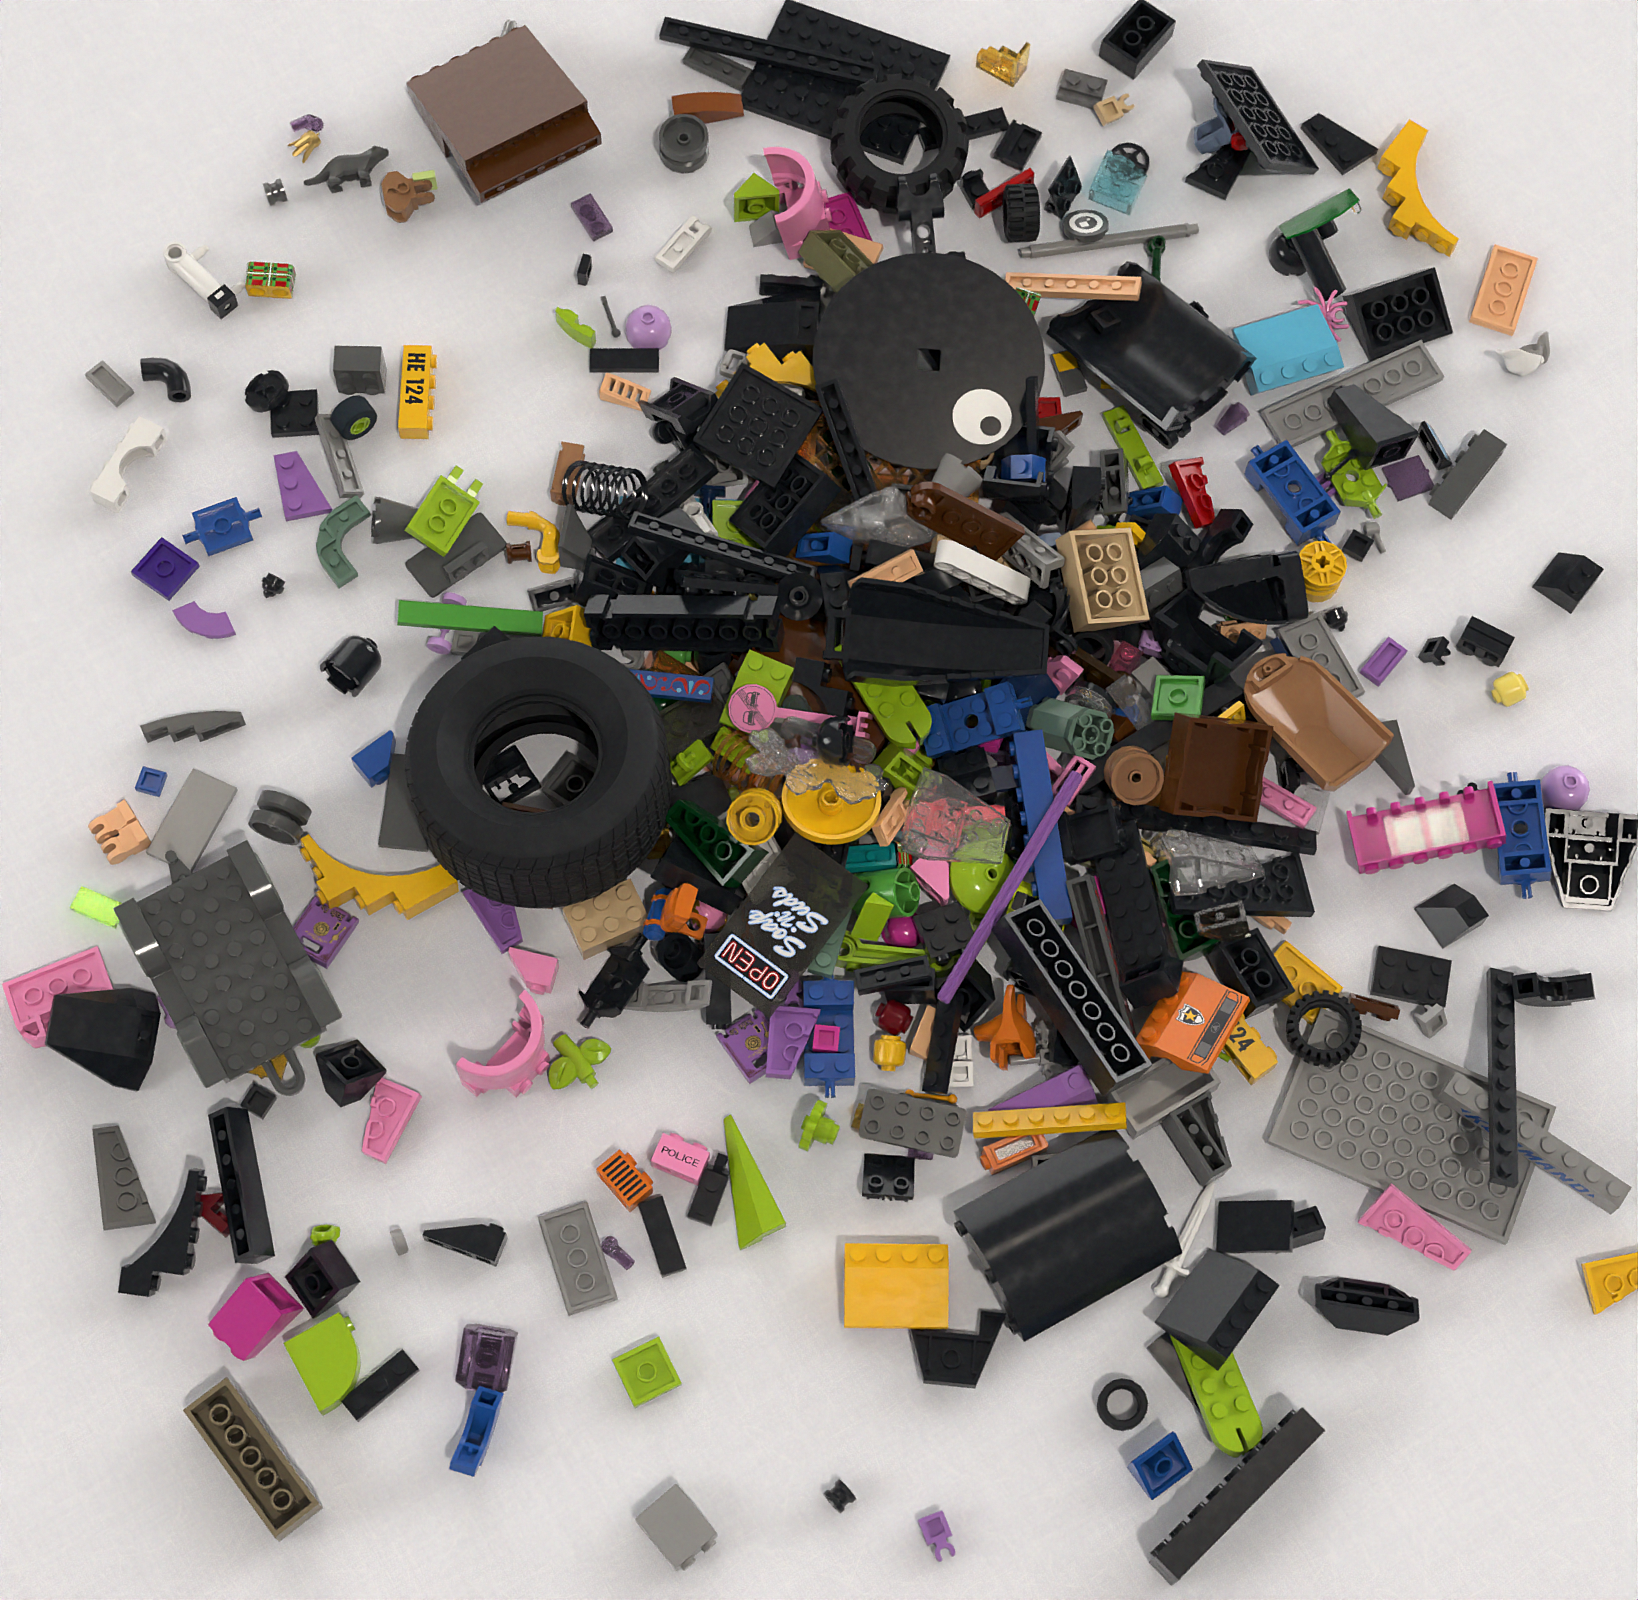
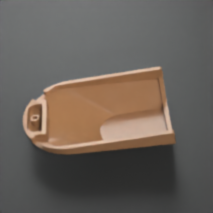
M1286 653L1274 654L1258 661L1247 675L1244 685V696L1250 712L1258 722L1274 726L1272 737L1323 790L1334 792L1366 770L1386 749L1394 737V734L1334 676L1312 659L1300 656V658L1286 656Z

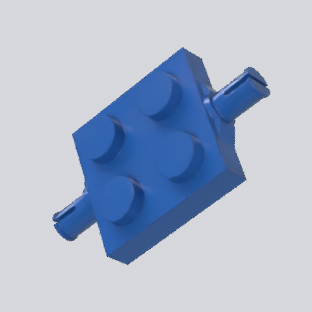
M237 497L192 512L196 531L182 536L185 544L200 540L205 546L209 557L253 541L249 530V521L262 517L259 508L245 513V510L240 507Z

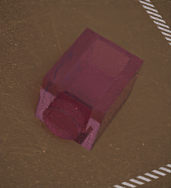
M1122 641L1112 656L1109 667L1115 671L1121 670L1131 675L1139 666L1143 651Z

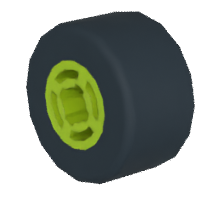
M360 395L346 398L337 405L331 414L332 424L340 435L347 440H355L364 436L374 427L377 421V413L366 398Z

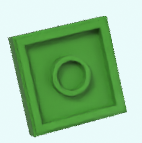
M1156 675L1151 710L1152 720H1174L1175 712L1201 715L1205 676Z

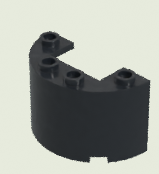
M1024 424L1012 439L995 451L992 466L987 465L983 478L984 497L1041 505L1044 499L1049 500V485L1053 484L1054 471L1051 470L1053 451L1057 452L1059 438L1055 437V427L1039 426L1040 457L1046 458L1045 482H1043L1044 472H1039L1037 481L1031 483L1001 480V459L1011 455H1028L1027 424Z
M1186 589L1154 615L1152 622L1154 641H1158L1162 649L1159 652L1160 655L1180 676H1205V685L1210 682L1216 684L1224 680L1260 648L1263 641L1245 629L1241 630L1236 644L1199 619L1205 603Z

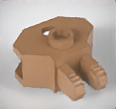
M398 171L388 172L381 183L387 215L398 223L407 222L413 211L418 210V205L432 203L435 199V195L432 192H427L433 187L430 180L413 182V178L408 179Z

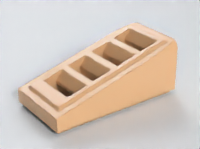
M606 373L599 394L600 400L642 411L638 402L635 401L637 394H642L640 400L648 402L651 390L619 376ZM610 386H613L612 391L609 390ZM619 388L623 389L621 395L618 394ZM629 391L632 392L630 399L627 398Z

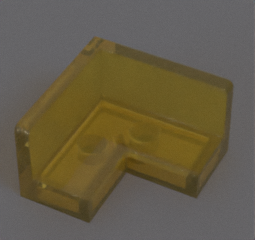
M1026 42L1019 53L1003 45L999 50L991 46L987 50L981 48L977 54L976 67L1014 87L1027 69L1031 44Z

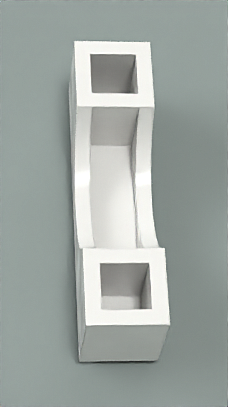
M140 416L135 423L130 424L127 435L123 441L117 444L111 459L107 460L103 465L102 473L98 479H94L91 483L89 492L94 502L119 513L131 495L126 483L123 481L125 470L133 461L139 458L156 457L167 440L163 427Z

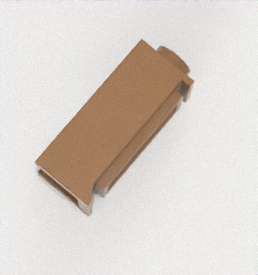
M561 441L562 450L559 452L550 494L551 502L566 506L562 496L564 474L575 461H584L585 454L583 453L584 445ZM579 466L571 473L567 483L566 495L571 505H574L571 495L572 484L576 474L583 466ZM581 474L576 484L575 497L577 496Z

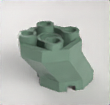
M1049 697L1042 699V702L1038 705L1035 704L1030 707L1025 727L1027 731L1042 729L1045 747L1092 760L1098 756H1103L1110 749L1114 728L1112 720L1108 718L1105 712Z

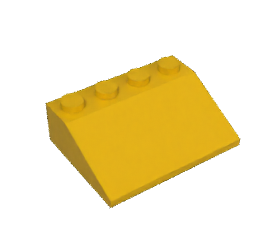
M845 1243L844 1328L948 1329V1244Z

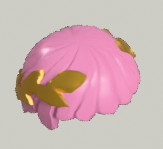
M695 899L692 911L708 918L704 934H715L723 929L727 923L728 914ZM691 919L690 922L693 928L699 930L700 925L698 921Z

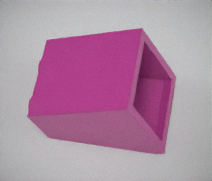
M270 1273L246 1278L208 1323V1326L213 1330V1335L218 1340L224 1341L231 1348L230 1351L236 1358L245 1361L255 1358L301 1313L304 1307Z

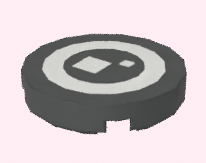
M1077 210L1066 216L1063 222L1065 235L1071 240H1074V238L1080 239L1082 243L1101 240L1109 229L1107 217L1095 210Z

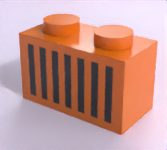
M619 1149L596 1168V1172L624 1207L631 1212L639 1203H642L653 1194V1187L651 1186L653 1181L646 1172L640 1173L636 1169L637 1163L628 1152L624 1155Z

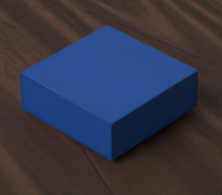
M143 766L135 790L160 797L168 775L166 772Z

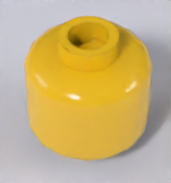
M881 1035V1039L874 1041L873 1062L876 1065H881V1070L896 1071V1067H901L905 1064L906 1043L901 1041L900 1036Z

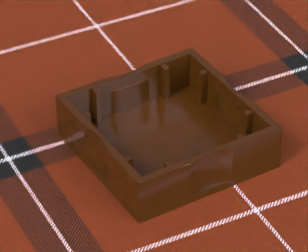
M1175 712L1159 809L1175 815L1196 817L1219 816L1228 820L1257 822L1263 790V773L1268 761L1274 726L1258 721Z

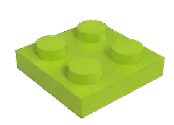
M660 1337L654 1338L612 1359L634 1408L682 1385Z

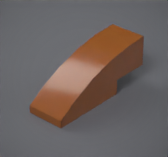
M697 92L671 96L674 115H693L702 120L704 124L744 116L741 94Z

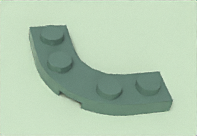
M357 495L328 514L319 528L316 542L320 563L338 588L343 587L358 577V572L342 551L343 538L353 527L371 516L370 511Z

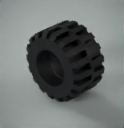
M1034 183L1008 184L1004 189L1003 227L1008 242L1036 241L1040 231V202L1038 190Z

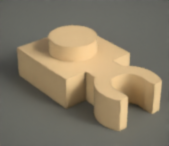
M1123 94L1118 100H1116L1115 96H1112L1093 106L1103 126L1121 119L1124 116L1123 113H1128L1135 107L1134 104L1127 106L1124 103L1129 94Z

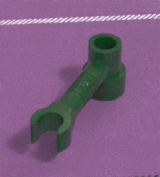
M1157 235L1148 242L1146 252L1152 257L1151 275L1161 282V255L1165 251L1166 241L1164 237Z

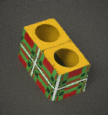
M248 262L245 280L248 296L291 299L296 277L294 266L285 263Z

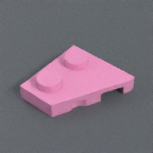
M1067 656L1048 657L1047 674L1062 696L1084 669Z

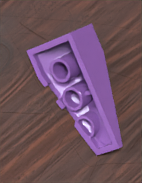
M1078 1064L988 1109V1111L1098 1104L1082 1065Z

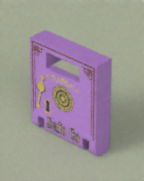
M315 896L293 929L301 944L304 942V937L323 948L317 954L304 947L311 961L328 969L358 925L359 919L353 917L348 922L351 915L338 907L329 909L327 904L320 905L319 907L320 902Z
M758 1008L754 1010L757 1019L754 1020L752 1015L748 1014L724 1030L728 1036L727 1038L721 1032L716 1035L720 1044L749 1084L766 1074V1063L758 1069L753 1065L754 1061L767 1053L769 1022Z

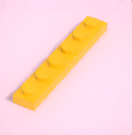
M1125 1102L973 1112L974 1139L1127 1129Z

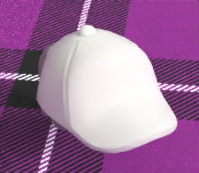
M1547 331L1542 333L1538 338L1537 344L1505 351L1496 349V353L1504 357L1506 367L1510 372L1525 377L1526 374L1534 372L1539 365L1547 362L1550 355L1549 333Z

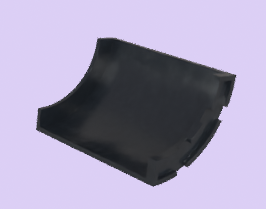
M1126 261L1119 268L1116 276L1141 277L1142 285L1138 301L1088 300L1079 309L1055 316L1050 321L1046 334L1165 431L1182 428L1183 422H1194L1220 402L1228 394L1226 390L1234 380L1238 383L1257 358L1139 264ZM1109 305L1122 322L1119 327L1101 334L1089 320L1091 312Z
M1117 1130L1099 1131L953 1211L957 1221L954 1223L957 1233L961 1237L965 1236L986 1269L983 1272L987 1281L991 1285L994 1284L1009 1317L1007 1325L1013 1335L1018 1334L1024 1342L1182 1254L1173 1226L1168 1227L1164 1218L1168 1213L1157 1190L1139 1160L1133 1161L1127 1153L1130 1147Z

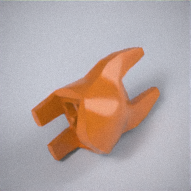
M1007 985L1003 1001V1013L973 1028L974 1036L979 1042H991V1061L999 1063V1068L1003 1071L1008 1070L1009 1055L1023 1054L1025 1059L1036 1057V1038L1032 1026L1027 1021L1025 995L1018 994L1016 1004L1015 986Z

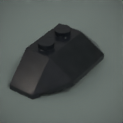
M1336 1277L1323 1283H1317L1314 1287L1315 1307L1338 1329L1388 1336L1418 1322L1420 1318L1418 1299L1413 1296L1409 1297L1403 1291L1389 1284Z

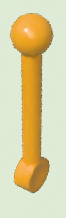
M911 1089L905 1092L914 1098L948 1101L950 1104L957 1102V1096L954 1094L949 1096L914 1093Z

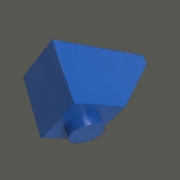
M1033 454L1011 455L1001 459V480L1031 483L1037 481L1039 472H1044L1043 482H1045L1046 458Z
M1167 485L1130 492L1129 497L1133 498V504L1128 506L1126 514L1130 516L1133 514L1151 521L1154 514L1177 513L1179 515L1183 499Z
M835 532L805 534L798 542L795 558L826 564L849 563L853 540Z
M391 730L351 758L355 769L371 788L376 784L381 785L389 777L392 756L396 746L394 733Z

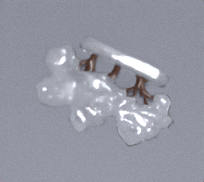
M790 716L785 718L781 725V734L787 740L781 738L770 727L760 731L752 730L748 741L759 750V753L752 754L745 759L746 764L749 765V770L754 774L767 777L784 774L786 776L785 785L796 796L806 793L808 789L813 791L821 789L823 783L827 782L832 784L840 798L848 804H855L863 799L876 797L878 791L886 790V787L889 786L882 779L884 772L882 768L876 764H869L876 755V747L866 739L854 736L853 753H848L847 759H851L850 766H855L856 773H851L847 766L831 765L824 762L819 757L816 748H801V744L813 748L812 736L813 733H817L820 724ZM791 743L792 745L790 748H786V744ZM860 767L865 770L864 773L860 772Z

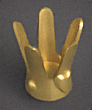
M308 130L300 139L288 144L289 147L293 145L297 147L293 151L292 156H298L306 149L302 163H305L313 149L321 144V140L318 137L319 132L315 134L313 131Z

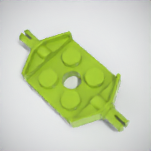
M1334 429L1329 430L1325 434L1331 443L1330 450L1320 462L1325 472H1330L1352 450L1349 441H1341ZM1358 458L1351 459L1332 475L1330 481L1345 506L1368 508L1373 519L1382 516V512L1378 508L1376 500L1385 490L1387 484L1381 485L1373 469L1364 471ZM1346 475H1353L1357 481L1353 482L1348 480Z

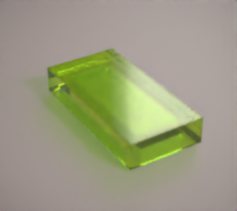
M81 886L70 909L116 929L119 920L113 908L122 903Z

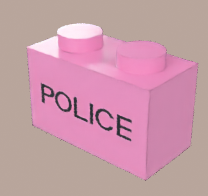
M663 1133L652 1156L651 1167L698 1186L710 1160V1152L699 1143L691 1145L684 1142V1138L677 1134L670 1133L667 1135Z

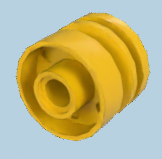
M754 787L744 790L734 799L727 811L726 823L729 832L736 840L746 845L765 843L775 834L782 822L783 811L780 801L772 792L764 788ZM750 812L758 814L760 820L752 819Z

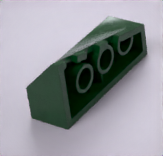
M1171 856L1151 866L1149 870L1151 880L1159 896L1177 957L1185 962L1198 959L1212 952L1222 940L1200 935L1195 916L1211 920L1208 915H1173L1168 896L1171 888L1188 884L1173 857Z

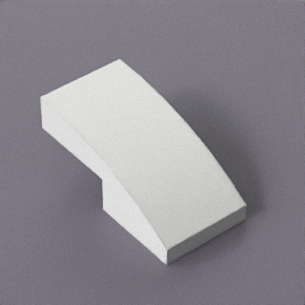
M958 1035L949 1087L974 1086L971 1035Z

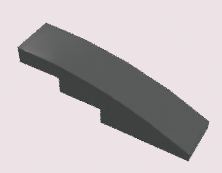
M208 711L167 717L141 725L140 727L147 743L168 735L171 736L175 743L196 734L199 741L202 742L245 726L246 723L241 712Z

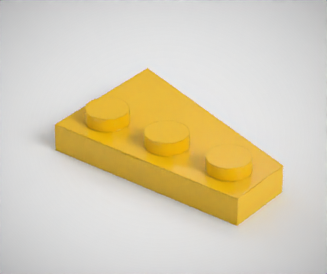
M1638 1252L1581 1264L1594 1315L1599 1314L1605 1308L1617 1303L1638 1289Z

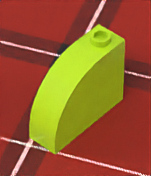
M340 1312L283 1343L322 1416L342 1404L341 1401L353 1391L360 1373V1352L356 1340L351 1333L356 1329L349 1316L343 1318Z

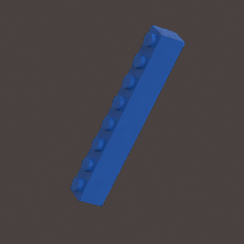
M1042 729L1013 733L1012 741L1009 742L1010 756H1015L1016 762L1015 765H1012L1013 777L1018 779L1020 787L1016 788L1017 802H1022L1023 811L1019 812L1021 826L1026 825L1027 834L1023 835L1024 847L1027 846L1054 800ZM1056 823L1028 872L1033 873L1034 882H1031L1032 896H1037V900L1041 899L1058 925L1071 924L1073 916L1066 885L1067 879L1058 823Z

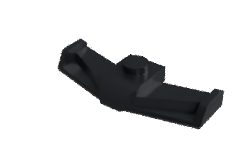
M1016 790L1008 791L1009 798L1004 800L1005 821L1011 824L1007 849L1004 850V853L1018 860L1025 849L1023 835L1027 834L1026 825L1021 826L1019 812L1023 811L1022 802H1017Z

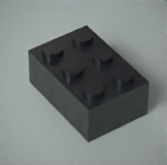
M1137 0L1102 39L1099 57L1132 79H1135L1173 36L1176 20L1149 2Z

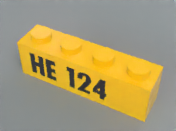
M429 345L403 346L398 422L401 439H429V430H433L434 422L433 416H430V410L435 408V397L431 396L432 389H436V375H433V368L437 369V355L433 354L432 346Z
M1242 1014L1222 1050L1231 1057L1230 1060L1249 1084L1253 1085L1273 1070L1278 1061L1274 1050L1264 1045L1260 1040L1259 1032L1246 1023L1245 1016Z

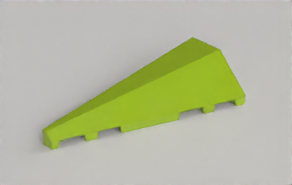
M728 1115L723 1120L738 1245L741 1251L762 1241L764 1237L785 1228L786 1222L732 1115Z

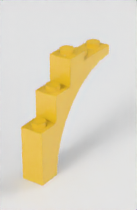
M1409 119L1382 155L1377 168L1383 174L1393 178L1387 185L1382 199L1386 200L1391 206L1398 208L1392 216L1387 229L1405 240L1412 234L1419 241L1429 244L1439 253H1444L1450 257L1455 250L1459 238L1446 230L1433 217L1422 199L1417 184V154L1424 143L1428 130Z
M756 343L746 351L749 355L746 356L745 360L751 368L779 384H791L816 392L813 366L801 351L796 354L794 351L790 352L782 359L784 361L782 365L765 343L760 346ZM727 379L715 387L718 390L715 392L718 399L729 383Z
M309 834L300 838L302 848L299 851L305 862L310 861L312 863V872L318 880L316 881L318 889L315 892L316 897L321 905L327 904L329 909L339 907L354 898L359 909H365L367 914L371 915L392 903L399 915L403 913L405 918L409 920L459 892L458 881L441 864L429 870L409 875L384 876L368 874L349 868L334 860L316 844Z

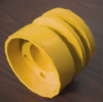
M1314 541L1307 544L1300 551L1299 556L1302 564L1307 601L1324 602L1331 599L1337 592L1345 575L1347 562L1342 550L1336 545L1326 541Z

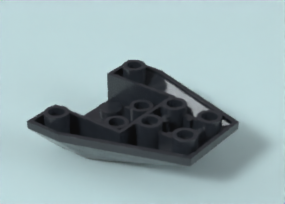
M796 290L728 306L724 350L732 349L747 354L746 351L756 343L759 346L765 343L781 364L784 363L782 359L792 351L795 354L801 351L809 363L813 364V348L818 329L821 291Z
M134 988L54 995L45 1045L111 1086L137 1092L153 1062L161 1015L156 995Z

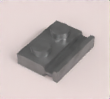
M1065 69L1056 100L1094 109L1093 106L1103 99L1108 80Z

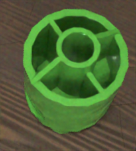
M904 867L853 874L851 889L853 895L849 896L848 905L849 908L855 910L858 916L864 903L873 892L894 904L888 919L910 917L917 911L920 887L910 869Z

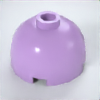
M652 305L640 306L632 311L627 319L625 328L627 340L633 348H659L661 350L667 345L672 333L667 314L660 308Z
M1565 765L1553 768L1543 777L1541 782L1543 804L1546 808L1579 811L1588 799L1590 792L1589 781L1584 773L1575 767Z

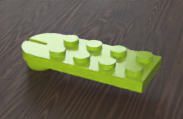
M842 645L836 647L835 651H841ZM852 682L884 735L891 743L907 749H916V739L910 729H913L918 736V744L922 745L930 733L932 718L913 685L892 687Z
M1170 1335L1212 1441L1228 1456L1238 1458L1241 1454L1244 1456L1260 1442L1263 1435V1426L1233 1352L1217 1371Z

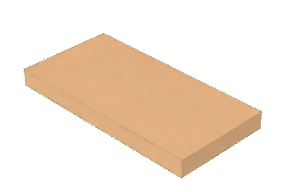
M1494 244L1469 322L1513 336L1538 258Z

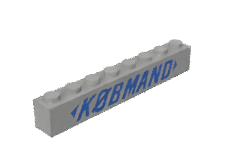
M1456 1071L1437 1099L1489 1133L1488 1092ZM1517 1111L1518 1153L1610 1215L1621 1206L1631 1190V1186Z

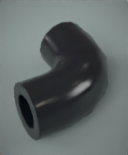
M141 358L140 364L143 381L157 380L164 382L167 386L168 399L172 402H186L191 398V385L187 373L177 363L166 358Z

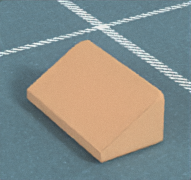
M927 1005L909 1051V1054L926 1061L928 1059L936 1008Z

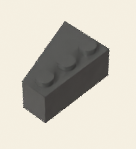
M1211 1091L1169 1113L1162 1122V1125L1202 1187L1222 1177L1232 1167L1224 1137L1221 1136L1217 1123L1219 1119L1217 1113L1214 1112L1211 1102Z

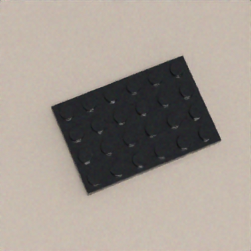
M1202 59L1197 64L1202 79L1212 88V94L1223 105L1225 114L1231 117L1235 123L1236 131L1242 134L1246 140V146L1255 154L1257 163L1261 168L1314 175L1319 170V167L1252 67Z

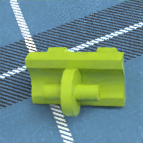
M697 739L683 753L676 755V759L670 763L671 773L675 776L679 786L685 785L709 764L714 757L703 742Z

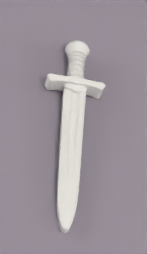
M1214 1182L1208 1184L1202 1192L1179 1238L1182 1254L1161 1265L1167 1270L1160 1281L1161 1283L1154 1288V1293L1160 1298L1168 1296L1169 1286L1175 1273L1185 1278L1189 1276V1270L1182 1269L1181 1265L1211 1201Z

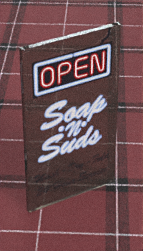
M796 832L697 964L761 1011L766 1017L771 1018L869 886Z

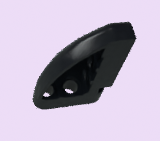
M1282 551L1267 555L1257 554L1185 570L1188 589L1205 604L1228 617L1243 622L1268 625L1287 624L1288 622L1308 618L1309 609L1303 570L1297 551Z

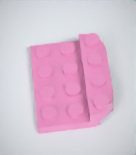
M98 946L2 984L16 1028L23 1039L31 1044L33 1048L46 1046L45 1040L54 995L114 990Z

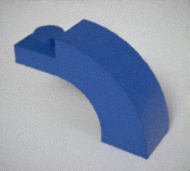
M482 1386L478 1387L470 1405L462 1437L450 1461L449 1470L475 1477L491 1442L504 1393Z

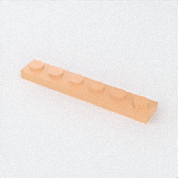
M1007 272L1005 281L1015 290L1018 287L1042 294L1041 297L1138 301L1142 285L1141 277Z

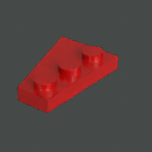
M1203 457L1175 461L1168 465L1195 529L1209 527L1215 519L1212 499L1206 493L1205 485L1208 484L1207 475H1203L1201 466L1204 465Z

